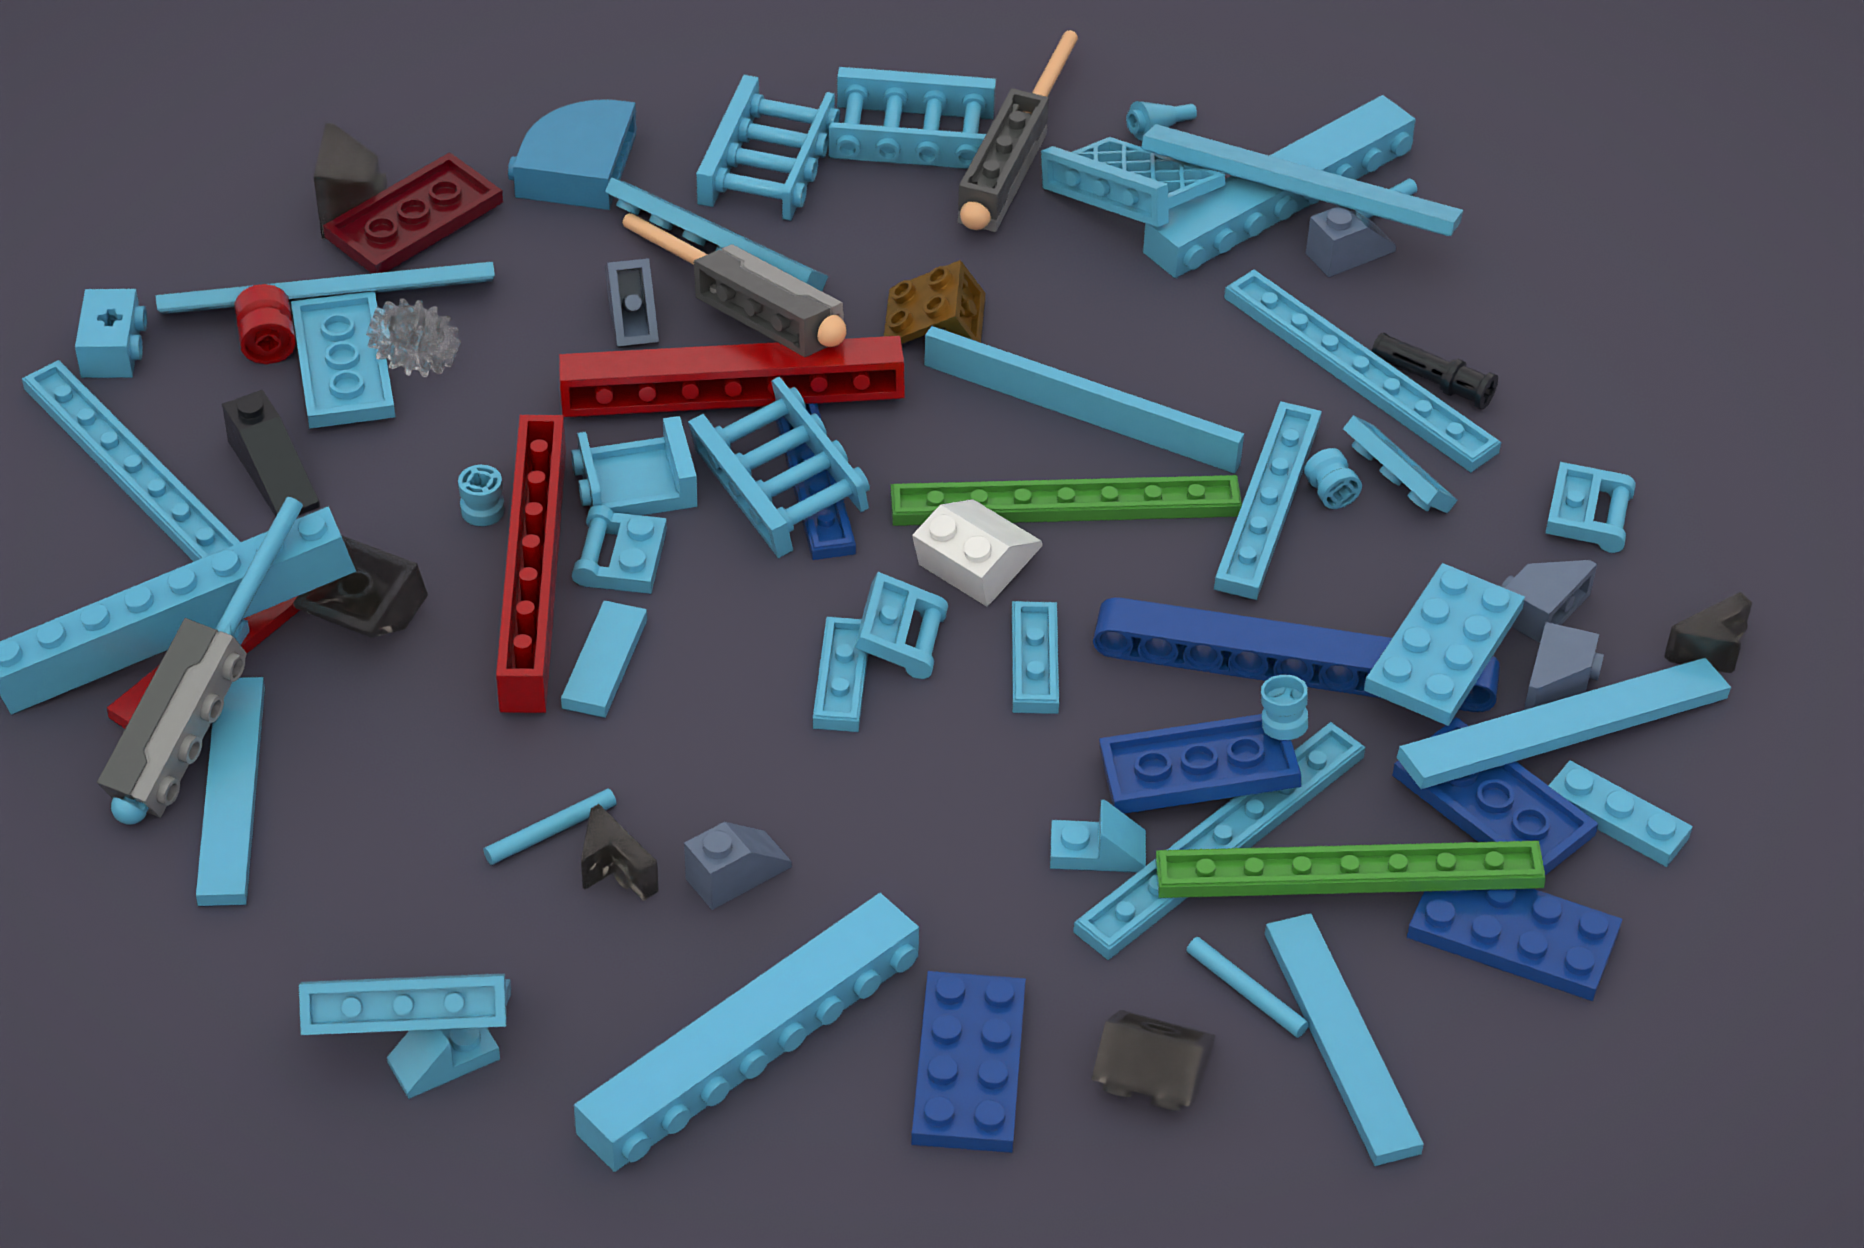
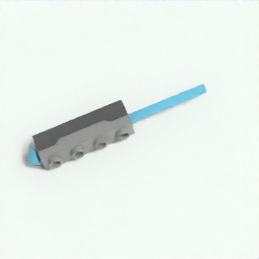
M286 497L216 628L213 629L184 618L97 781L112 798L111 811L115 819L120 823L126 825L137 824L145 818L146 813L161 818L166 807L171 805L177 798L180 790V781L187 767L198 758L202 748V739L210 724L219 718L223 710L225 695L232 682L238 680L244 670L247 653L235 639V631L303 507L300 501L292 497Z

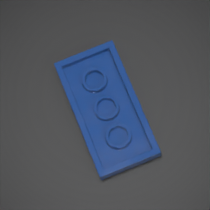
M1262 714L1099 738L1100 754L1112 804L1124 814L1301 787V771L1292 741L1277 740L1268 736L1262 728Z
M1456 717L1449 726L1445 725L1430 737L1461 729L1468 725ZM1399 761L1394 764L1392 774L1394 778L1476 841H1539L1545 875L1596 835L1598 823L1516 761L1424 789L1419 788Z
M1536 889L1424 891L1410 922L1407 938L1593 1001L1620 932L1623 919Z
M927 972L911 1145L1013 1153L1026 978Z

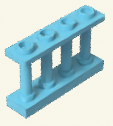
M839 67L837 76V107L846 108L844 123L832 122L829 125V157L968 169L986 134L978 133L980 118L993 119L996 79ZM862 109L886 111L884 125L860 124ZM901 112L925 114L923 129L899 127ZM941 115L964 117L963 132L940 131Z
M743 75L696 173L697 204L713 207L719 193H725L729 189L782 200V219L791 221L796 208H802L805 203L808 182H814L816 178L819 157L826 156L829 146V125L832 122L839 123L840 109L835 108V93L826 92L819 109L764 99V95L759 94V77ZM761 115L812 125L808 134L754 124L753 121L755 117L760 118ZM752 139L799 148L800 152L797 158L744 149L741 146L743 142L748 143ZM738 164L788 173L789 176L786 183L783 184L731 174L730 170L731 167H737Z
M777 377L771 380L776 401L724 428L720 426L714 428L704 414L688 421L695 450L777 558H780L793 551L789 532L794 530L793 525L846 497H849L860 512L869 509L866 492L870 490V485L863 471L859 467L853 469L848 463V457L838 440L831 442L827 437L825 426L816 413L812 415L808 413L799 391L795 387L789 389L784 381ZM783 416L794 428L744 455L740 452L734 454L731 450V443ZM803 443H806L815 454V456L765 482L761 479L755 481L751 476V470ZM826 469L837 482L787 509L783 507L776 509L772 504V498Z

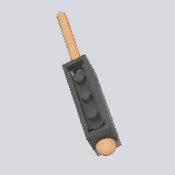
M1067 30L1064 32L1032 93L1013 88L1010 89L959 184L958 223L964 224L971 230L985 229L993 232L997 231L1047 135L1048 95L1078 40V36L1074 31Z
M628 213L624 217L623 226L694 265L695 297L804 357L824 348L837 346L844 340L847 329L843 321V302L733 244L722 248V250L706 254L633 213Z

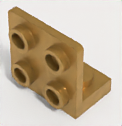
M961 260L946 266H939L931 272L911 280L901 281L889 290L884 336H900L901 344L924 336L930 327L934 326L940 329L944 328L945 331L981 343L986 293Z

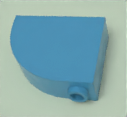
M620 100L582 101L558 108L539 119L526 133L517 157L512 156L509 161L508 178L514 181L515 198L610 210L614 196L606 193L605 190L611 177L618 180L621 179L637 134L635 102Z

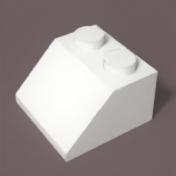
M973 499L939 505L912 535L920 566L986 607L993 602L1043 546L1040 539Z

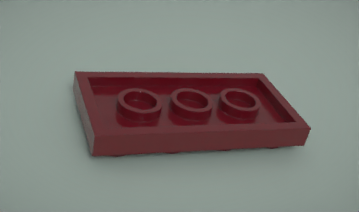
M449 152L323 225L324 236L370 273H383L502 204L503 193L499 187Z

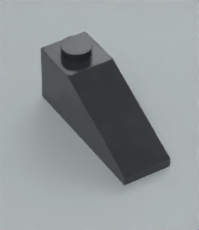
M259 390L223 403L222 408L228 442L274 515L277 516L286 497H292L303 504L299 515L320 508L317 495L284 424L264 391Z

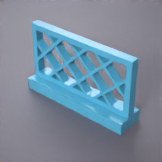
M1112 137L1105 138L1073 152L1054 146L1041 150L1043 189L1155 227L1169 223L1170 208L1225 186L1224 173L1147 152L1141 149L1140 146Z
M505 973L300 982L301 1035L505 1027L507 1025L506 1006L511 996V979H505Z

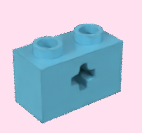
M85 289L75 343L81 378H133L135 360H141L143 354L142 337L139 334L140 331H146L147 310L145 306H139L136 289Z

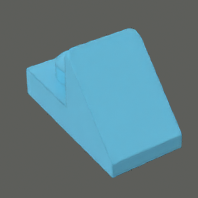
M1101 800L1099 822L1052 820L1050 869L1138 873L1146 866V830L1106 800Z
M487 1027L411 1030L407 1032L387 1056V1062L408 1099L500 1060L499 1047Z

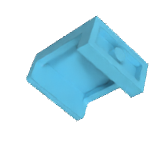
M680 416L663 418L664 437L590 448L586 432L577 433L578 449L571 450V461L574 475H582L583 480H578L582 506L590 505L591 508L595 505H603L610 508L614 513L647 515L698 507L697 476Z

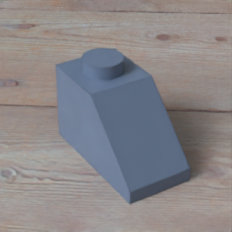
M1337 206L1310 217L1306 255L1328 278L1396 251V244L1373 221L1353 209Z
M649 258L607 263L604 267L608 301L617 347L659 342Z
M1591 560L1530 563L1515 577L1512 575L1507 577L1501 587L1525 596L1523 609L1511 627L1540 643L1545 622L1562 625L1591 595L1597 564Z
M1545 622L1524 710L1585 693L1589 679L1598 681L1604 654L1595 652L1599 634Z
M725 821L684 843L686 880L711 910L792 867V861L765 831Z

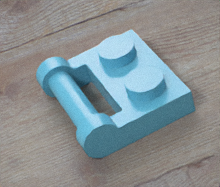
M1560 462L1545 534L1595 543L1609 553L1620 552L1623 550L1626 541V532L1623 527L1628 501L1634 496L1636 482L1632 477L1625 474ZM1599 491L1606 492L1611 497L1606 523L1593 521Z
M603 505L592 506L586 519L589 529L581 559L577 560L574 564L572 572L573 581L584 587L651 594L667 532L666 518L614 513L610 508ZM605 533L617 535L609 567L597 564Z
M877 572L871 583L854 648L905 667L906 672L913 678H929L935 662L932 652L939 624L946 618L948 603L938 595ZM916 610L920 612V616L923 619L916 646L912 647L905 644L913 611Z

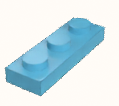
M1353 415L1343 429L1355 439L1351 446L1368 460L1372 461L1375 457L1383 464L1379 471L1398 486L1403 482L1411 490L1407 496L1425 511H1429L1433 507L1448 513L1458 501L1373 424Z
M1571 760L1549 784V787L1598 823L1597 830L1665 867L1670 864L1690 838L1693 828L1690 824Z

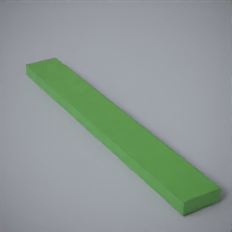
M1237 475L891 484L890 490L893 526L922 525L939 505L972 499L1011 523L1238 517L1242 506Z
M1539 841L1156 850L1155 859L1159 898L1544 888L1546 879Z

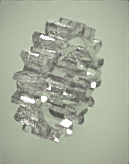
M400 298L398 306L390 301H386L383 309L377 307L366 333L370 337L368 342L369 348L378 349L376 354L378 360L388 358L391 361L389 368L395 369L398 366H402L406 375H411L413 370H418L423 377L428 376L430 369L437 374H442L445 366L451 367L461 340L457 338L459 333L458 327L449 326L450 316L439 317L436 306L427 310L423 308L422 301L417 300L415 306H412L404 298Z

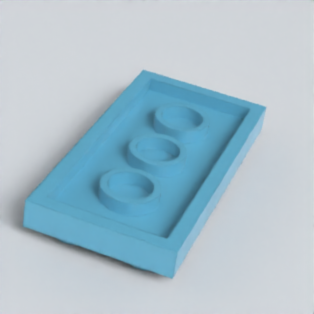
M375 291L291 301L309 429L395 418L394 401Z
M1442 563L1366 677L1364 691L1449 726L1522 611L1525 596Z

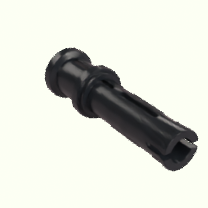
M1380 333L1372 347V352L1386 362L1439 384L1440 390H1443L1444 394L1449 396L1457 394L1474 401L1475 407L1479 409H1485L1495 394L1498 385V375L1491 372L1486 375L1467 367L1466 362L1463 360L1453 359L1449 362L1420 348L1390 337L1386 333Z

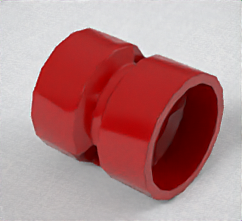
M268 284L253 285L244 289L237 296L234 304L241 352L247 359L259 364H273L286 359L293 352L296 345L288 296L282 289Z

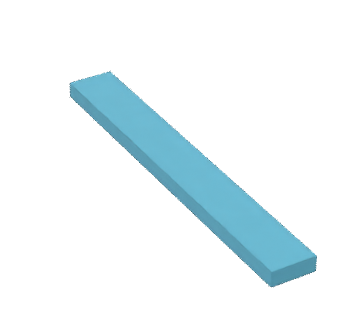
M1155 124L1143 136L1141 149L1147 152L1445 236H1451L1461 222L1463 210L1165 126Z
M493 262L268 285H274L282 289L288 296L289 302L369 291L381 293L490 282L494 279L495 274ZM251 286L155 295L157 310L161 314L235 307L234 304L237 296L244 289Z
M1253 269L1225 287L1224 298L1470 473L1500 452L1501 442L1256 270Z
M931 326L925 334L924 366L1234 474L1241 464L1244 433Z
M59 360L22 378L24 390L193 562L240 543Z
M1702 658L1405 744L1399 747L1397 759L1419 788L1424 789L1727 699L1731 686L1706 658Z
M1330 722L1294 750L1301 771V787L1234 797L1167 850L1251 848L1362 760L1366 747ZM1154 859L1074 922L1073 933L1109 960L1188 897L1159 898L1156 862Z

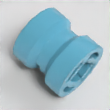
M1336 448L1324 449L1314 454L1304 468L1306 478L1311 486L1318 489L1319 498L1329 509H1339L1349 505L1358 497L1362 490V483L1355 471L1348 468L1349 464L1346 458Z
M481 464L464 469L458 478L462 518L471 525L481 527L498 522L503 517L505 511L501 473L494 467Z
M1277 675L1266 680L1261 686V704L1264 708L1262 710V728L1271 738L1292 740L1303 735L1308 729V710L1306 709L1308 688L1299 677Z

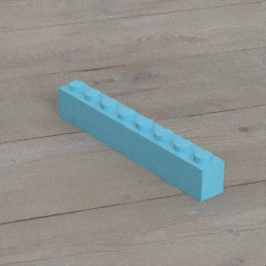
M1381 95L1269 156L1356 180L1411 150L1416 119L1387 97ZM1230 176L1225 179V186L1170 208L1169 223L1160 227L1145 224L1143 253L1176 279L1320 200L1240 177Z
M329 506L295 520L243 618L356 572ZM267 532L0 641V696L10 714H15L168 650L184 618L215 629Z
M878 893L575 1103L576 1134L614 1172L629 1162L640 1160L646 1155L650 1147L668 1134H675L681 1131L693 1116L708 1106L719 1104L734 1087L747 1078L753 1079L763 1072L768 1063L785 1051L791 1052L801 1045L806 1036L822 1025L833 1023L838 1019L843 1010L860 998L865 999L871 996L881 983L895 973H902L908 970L918 958L919 926L883 894Z

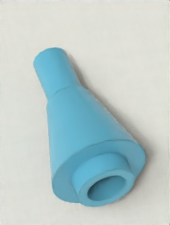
M1135 101L1127 113L1126 123L1129 131L1138 140L1142 141L1144 134L1155 124L1170 127L1176 122L1195 119L1197 109L1194 104L1173 107L1171 105Z

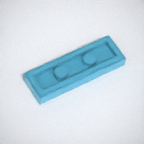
M603 601L561 696L562 709L606 718L646 625L647 609Z
M1012 601L1013 713L1058 714L1057 602Z
M826 617L813 712V729L859 732L868 653L854 648L862 619Z

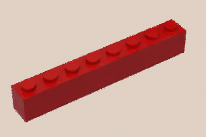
M900 336L847 338L837 346L824 348L807 357L796 353L778 342L559 354L561 404L564 417L767 406L776 401L771 380L780 377L789 389L795 387L801 394L805 404L905 398L904 358Z
M520 415L496 671L500 713H546L566 461L564 415Z

